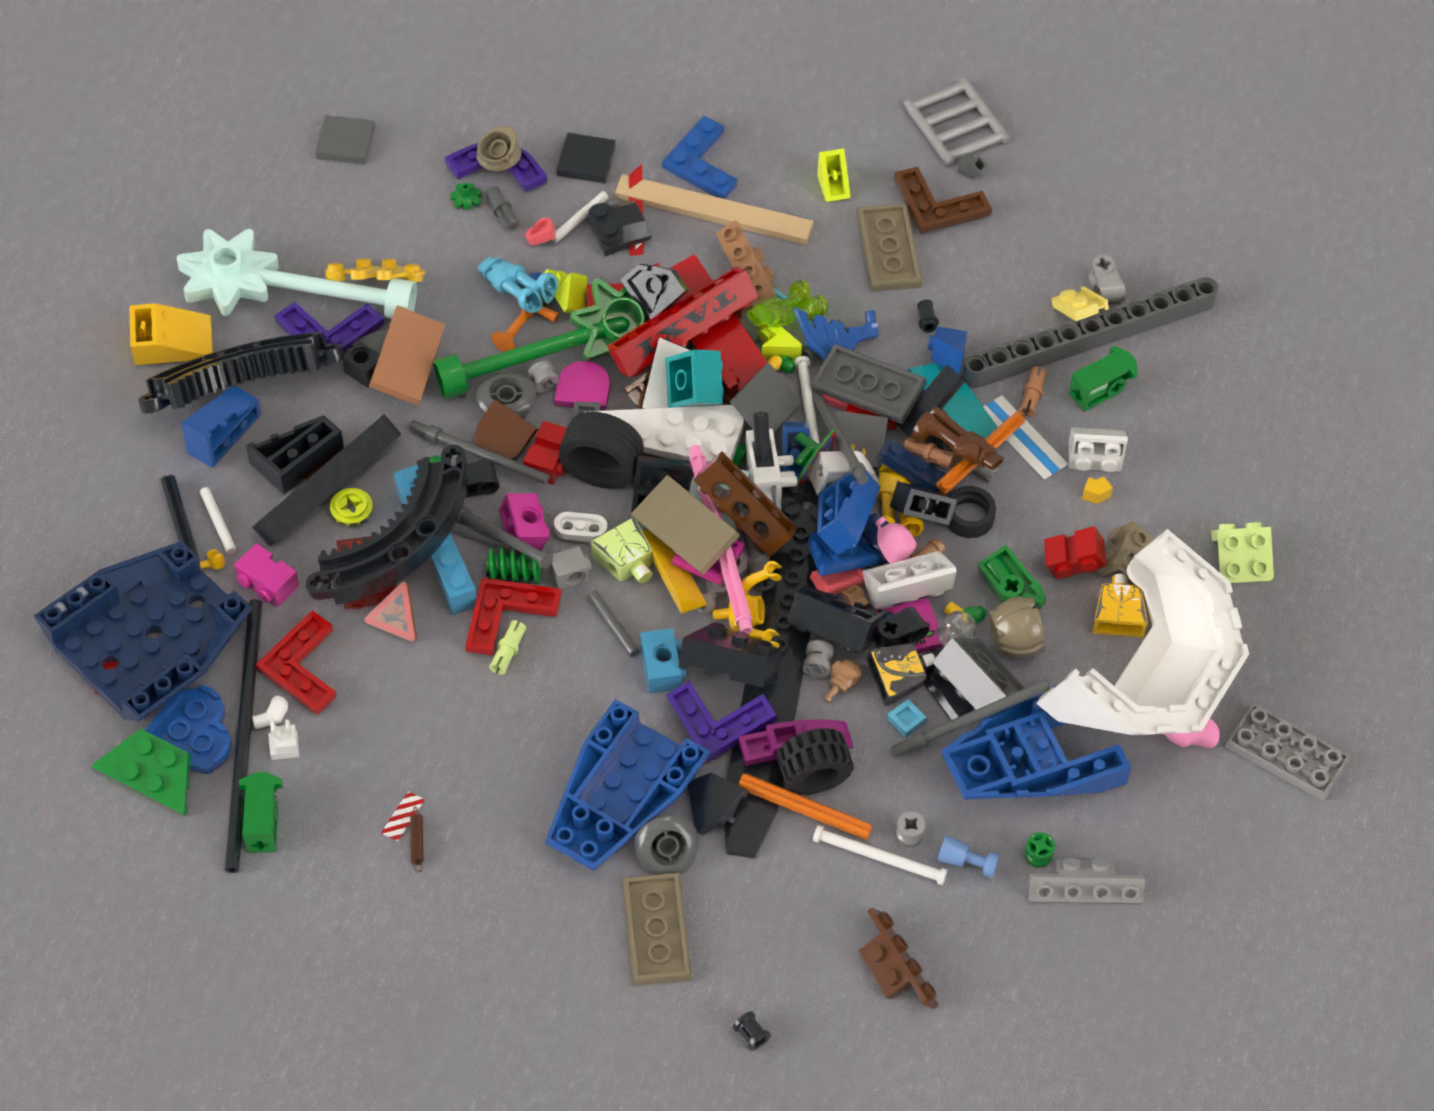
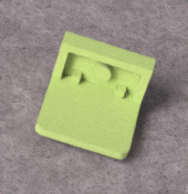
M1261 522L1245 523V528L1235 529V524H1220L1219 530L1211 531L1212 541H1217L1219 573L1231 583L1271 581L1273 579L1271 527H1262Z

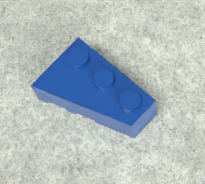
M233 386L184 420L181 425L187 453L213 468L261 416L259 399Z
M867 470L868 482L866 484H859L857 479L853 478L849 472L819 492L817 534L837 556L844 551L852 550L859 542L881 488Z

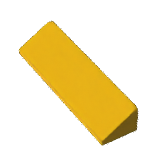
M643 529L642 532L652 549V561L681 614L706 606L707 603L690 572L672 564L676 553L652 532Z

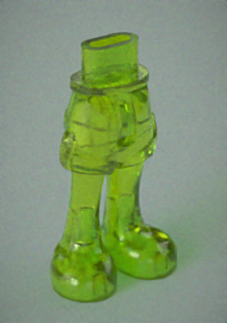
M797 280L790 285L788 298H766L749 310L747 316L757 326L780 327L782 325H789L793 320H797L793 311L794 307L805 311L809 321H812L815 315L824 317L828 312V302L822 295H815L810 298L811 290L808 282Z

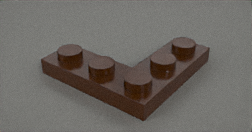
M918 166L895 172L894 179L921 234L991 215L992 208L983 190L936 203Z

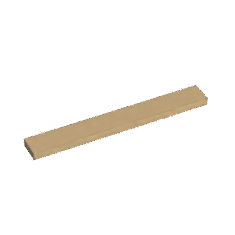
M622 174L615 191V198L629 201V197L642 200L645 206L723 225H729L733 221H737L743 230L807 245L813 228V220L645 179L629 189V175Z

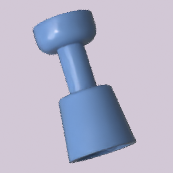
M946 835L937 862L963 867L966 862L983 868V875L992 879L1000 854L990 852L987 857L972 853L969 851V845Z

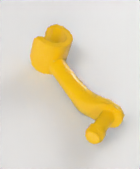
M212 549L207 553L208 560L200 561L201 569L211 567L213 570H218L225 566L224 555L216 549Z

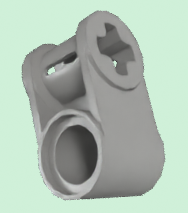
M1107 255L1096 256L1092 262L1093 269L1088 277L1093 291L1107 299L1108 303L1125 300V285L1120 278L1114 260Z

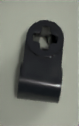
M480 460L467 464L468 486L465 498L489 495L499 489L500 484L491 460Z
M910 606L880 621L878 625L879 634L876 637L875 644L877 648L915 643L922 640L929 633L930 628L915 607Z

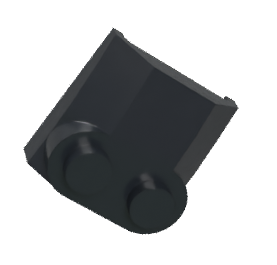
M633 200L613 205L597 203L591 206L588 214H585L586 221L605 257L652 239L647 223L636 202Z

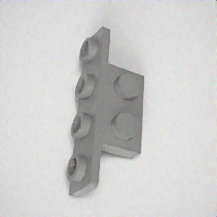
M1076 858L1056 859V874L1030 875L1029 901L1144 902L1145 877L1116 875L1113 860L1096 858L1094 860H1078Z

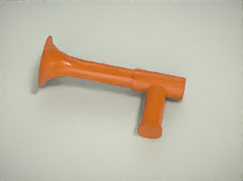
M542 306L540 311L535 312L551 320L553 323L559 318V312H554ZM522 309L519 316L505 332H495L492 334L494 345L503 352L514 349L513 339L534 313H529Z

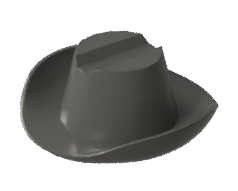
M502 372L488 377L478 385L476 391L478 404L484 413H486L494 399H496L522 418L533 407L537 395L535 384L530 379L512 372Z
M665 815L655 818L646 823L637 832L634 840L635 855L641 865L654 875L678 872L681 874L694 861L699 844L698 833L694 824L685 817Z

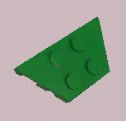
M140 728L93 764L92 768L185 816L187 815L186 797L190 785V778L188 776V771L191 768L190 753Z

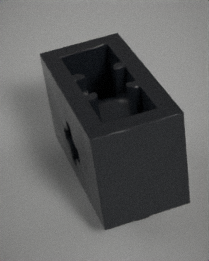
M897 481L890 507L905 515L950 525L957 499L941 491Z

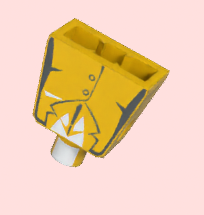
M1115 574L1112 576V584H1102L1092 634L1144 638L1147 627V615L1142 590L1136 585H1128V577L1126 575Z

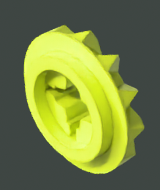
M358 488L343 489L336 493L330 502L331 516L336 519L337 523L343 522L347 526L352 523L360 525L362 520H368L369 514L373 511L371 497L368 493ZM348 501L353 507H356L355 513L348 509Z

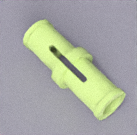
M511 621L504 638L499 640L497 644L498 651L489 665V668L494 673L497 672L499 667L498 674L504 675L512 657L517 655L519 651L518 644L527 629L523 623L520 622L518 628H516L518 621Z

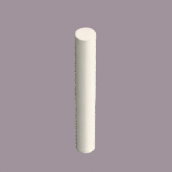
M604 191L599 193L556 230V238L552 239V241L558 243L586 219L585 214H588L591 206L606 202L609 199L608 195Z
M202 488L200 490L201 497L228 555H232L237 552V548L210 488Z

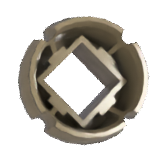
M1031 596L1009 598L1002 602L995 610L990 611L991 635L1000 657L1007 655L1015 659H1026L1045 651V644L1041 643L1045 641L1041 617L1038 608L1033 609L1035 601Z

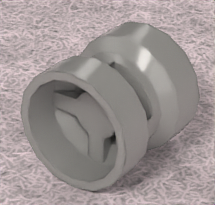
M814 640L807 644L806 655L808 657L804 660L803 664L805 674L815 678H824L829 675L831 668L829 660L832 659L834 648L830 643Z

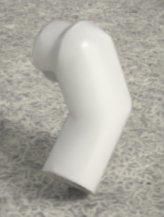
M275 696L272 698L266 713L252 716L255 730L270 726L272 721L275 722V725L279 724L288 710L287 700L282 696Z

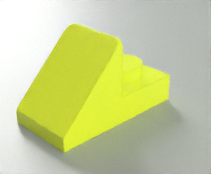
M550 269L544 272L551 273L557 277L558 288L554 297L564 312L572 313L575 310L585 308L588 283L586 275L576 273L567 275L563 271Z
M767 314L759 319L758 335L762 342L765 343L762 346L761 353L766 361L774 355H787L792 358V361L801 356L802 344Z

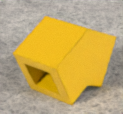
M1104 476L1099 479L1089 477L1082 499L1099 504L1111 497L1113 487Z

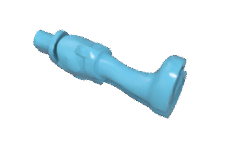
M488 257L478 266V271L483 274L484 279L492 284L493 288L501 293H510L515 296L520 307L529 313L540 311L542 309V300L546 303L552 301L558 288V280L555 275L543 273L535 280L525 273L523 266L510 263L501 258L494 259Z

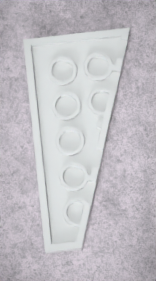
M733 405L596 411L611 414L632 425L643 439V453L690 461L689 448L693 445H700L707 462H710L721 451L732 461L746 424V420Z

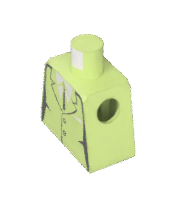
M634 517L591 541L592 557L619 581H625L634 576L642 584L652 577V572L648 568L652 564V549Z

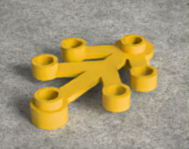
M360 258L356 259V268H343L342 263H329L328 268L325 269V279L343 281L346 280V274H351V279L363 280L371 277H377L378 280H390L402 277L403 280L421 282L423 281V275H425V269H421L419 264H406L405 267L398 266L396 259H382L381 267L371 265V259Z

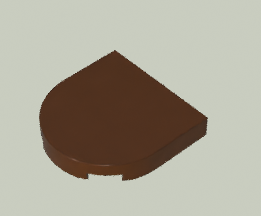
M494 399L477 425L475 441L479 447L514 460L523 453L538 429Z

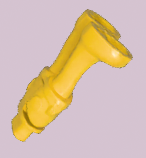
M881 463L882 466L879 469L878 480L881 488L877 498L881 500L882 516L887 522L896 523L894 509L890 507L897 481L908 484L912 483ZM899 512L900 524L906 527L914 538L919 536L924 528L922 519Z

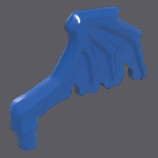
M798 307L793 308L806 339L804 343L824 360L834 344L854 350L858 342L878 337V323H876L875 310L865 311V325L849 327L846 332L842 322L838 323L832 319L829 323L826 317L815 315L812 320L813 326L808 321L805 311L799 310Z

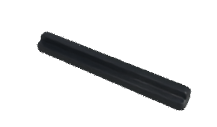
M172 474L163 476L161 482L179 542L183 541L199 556L176 478Z

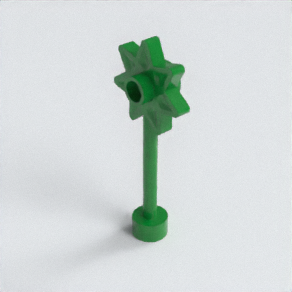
M596 278L591 286L594 306L575 310L570 316V323L580 329L462 365L458 355L454 353L433 360L434 372L444 399L447 400L468 393L466 380L586 343L587 346L583 353L584 361L591 362L610 355L607 348L609 344L648 320L641 306L634 301L625 286L618 292L601 279Z

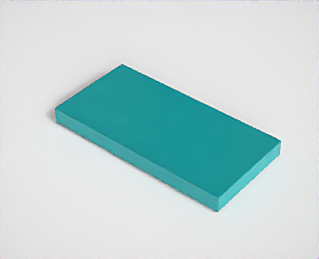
M937 363L911 367L908 369V372L926 378L927 384L921 392L922 394L944 367ZM966 382L943 407L948 416L966 431H973L983 438H987L998 428Z

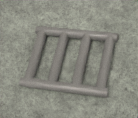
M966 77L961 78L958 84L913 102L911 99L904 102V106L947 166L953 165L956 159L964 157L967 153L971 154L1001 141L1004 144L1010 141V137ZM964 91L970 98L969 101L926 118L919 111V109ZM975 108L982 115L980 118L938 135L931 127ZM986 125H989L995 132L992 135L950 152L943 144Z

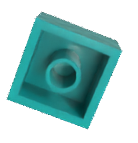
M690 350L666 357L668 408L715 406L723 403L724 389L721 373L723 363L720 351Z

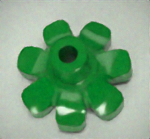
M471 183L457 184L455 186L456 191L450 194V199L457 209L464 206L465 210L472 209V205L479 207L481 204L479 197L482 196V191L480 188L475 189L474 184Z

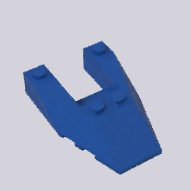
M1043 693L995 713L991 717H986L972 731H967L941 750V754L964 800L1100 793L1127 784L1131 765L1120 744L1067 761L1052 729L1068 723L1057 721L1036 704Z

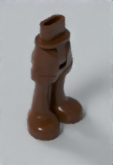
M935 406L930 413H924L913 429L912 440L915 442L923 443L931 435L938 437L953 449V454L972 464L977 463L980 468L987 467L994 470L1004 461V457L997 454L996 448L990 445L985 438L973 431H966L940 407Z

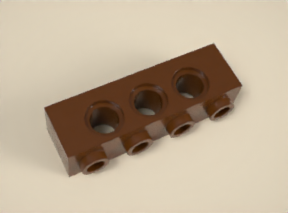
M723 451L708 462L693 480L698 489L715 502L719 511L727 514L734 521L737 529L746 533L753 540L755 547L761 552H765L769 557L788 542L797 529V526ZM720 483L728 485L730 490L723 489ZM739 502L745 503L749 509L742 508ZM758 522H764L768 528L761 527Z

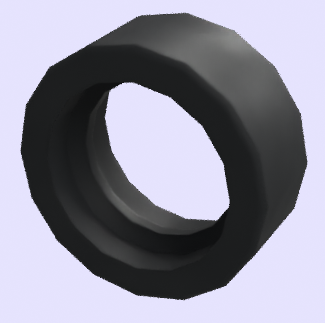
M962 486L950 494L951 497L957 499L955 507L962 503H974L982 507L986 512L983 519L966 521L958 517L954 511L950 525H947L950 531L961 537L978 538L985 535L992 528L995 520L996 505L990 493L976 486Z

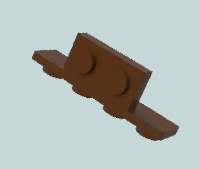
M873 907L869 909L868 913L881 934L858 951L886 998L893 999L912 985L924 1005L933 1009L938 1007L939 1004L935 999V996H937L935 989L928 981H924L920 974L923 972L920 964L913 957L910 958L906 951L908 949L906 941L901 935H896L892 928L894 925L892 918L886 911H879Z

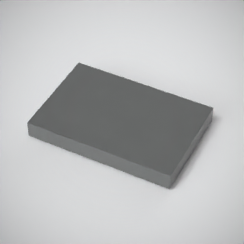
M769 362L763 365L730 401L752 429L753 413L758 411L768 412L769 429H773V433L801 403L800 399Z

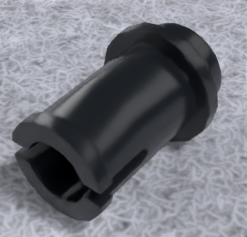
M929 299L921 300L917 304L920 317L918 325L924 332L930 333L936 330L939 320L935 316L933 302Z

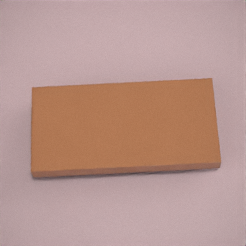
M397 305L369 387L418 406L445 324Z

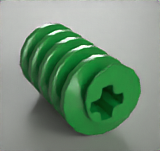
M489 547L486 560V578L490 573L491 579L497 580L499 574H501L502 580L508 581L510 574H512L513 581L518 582L521 575H523L524 582L529 583L533 576L535 582L539 584L542 577V567L538 565L536 560L521 552L519 556H516L514 548H511L509 554L505 555L503 547H500L498 554L494 555L493 548Z

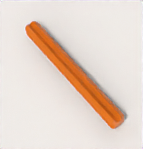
M1015 412L985 439L990 445L997 448L1025 423V417L1020 412ZM962 459L937 482V488L942 493H947L978 466L977 463L972 464Z
M747 773L741 776L738 786L748 790L751 794L862 839H868L871 833L872 824Z

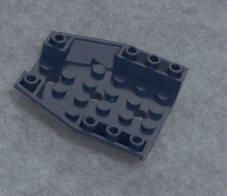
M183 541L98 570L36 613L34 618L53 649L123 719L140 721L207 672L250 613L252 606L235 590L227 595L201 570L199 556ZM194 601L205 603L199 608L190 606ZM153 631L162 633L156 639L147 637ZM114 661L118 663V666L113 670L103 668L107 662Z

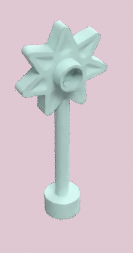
M207 229L203 232V251L177 256L179 271L191 277L184 287L185 300L188 303L214 298L223 316L231 314L240 298L260 302L267 301V286L385 305L384 312L387 319H392L397 305L413 312L415 309L417 297V283L415 281L393 278L389 282L388 289H381L276 271L279 268L277 255L275 253L254 251L255 239L254 232L251 229L244 230L229 241L214 231Z

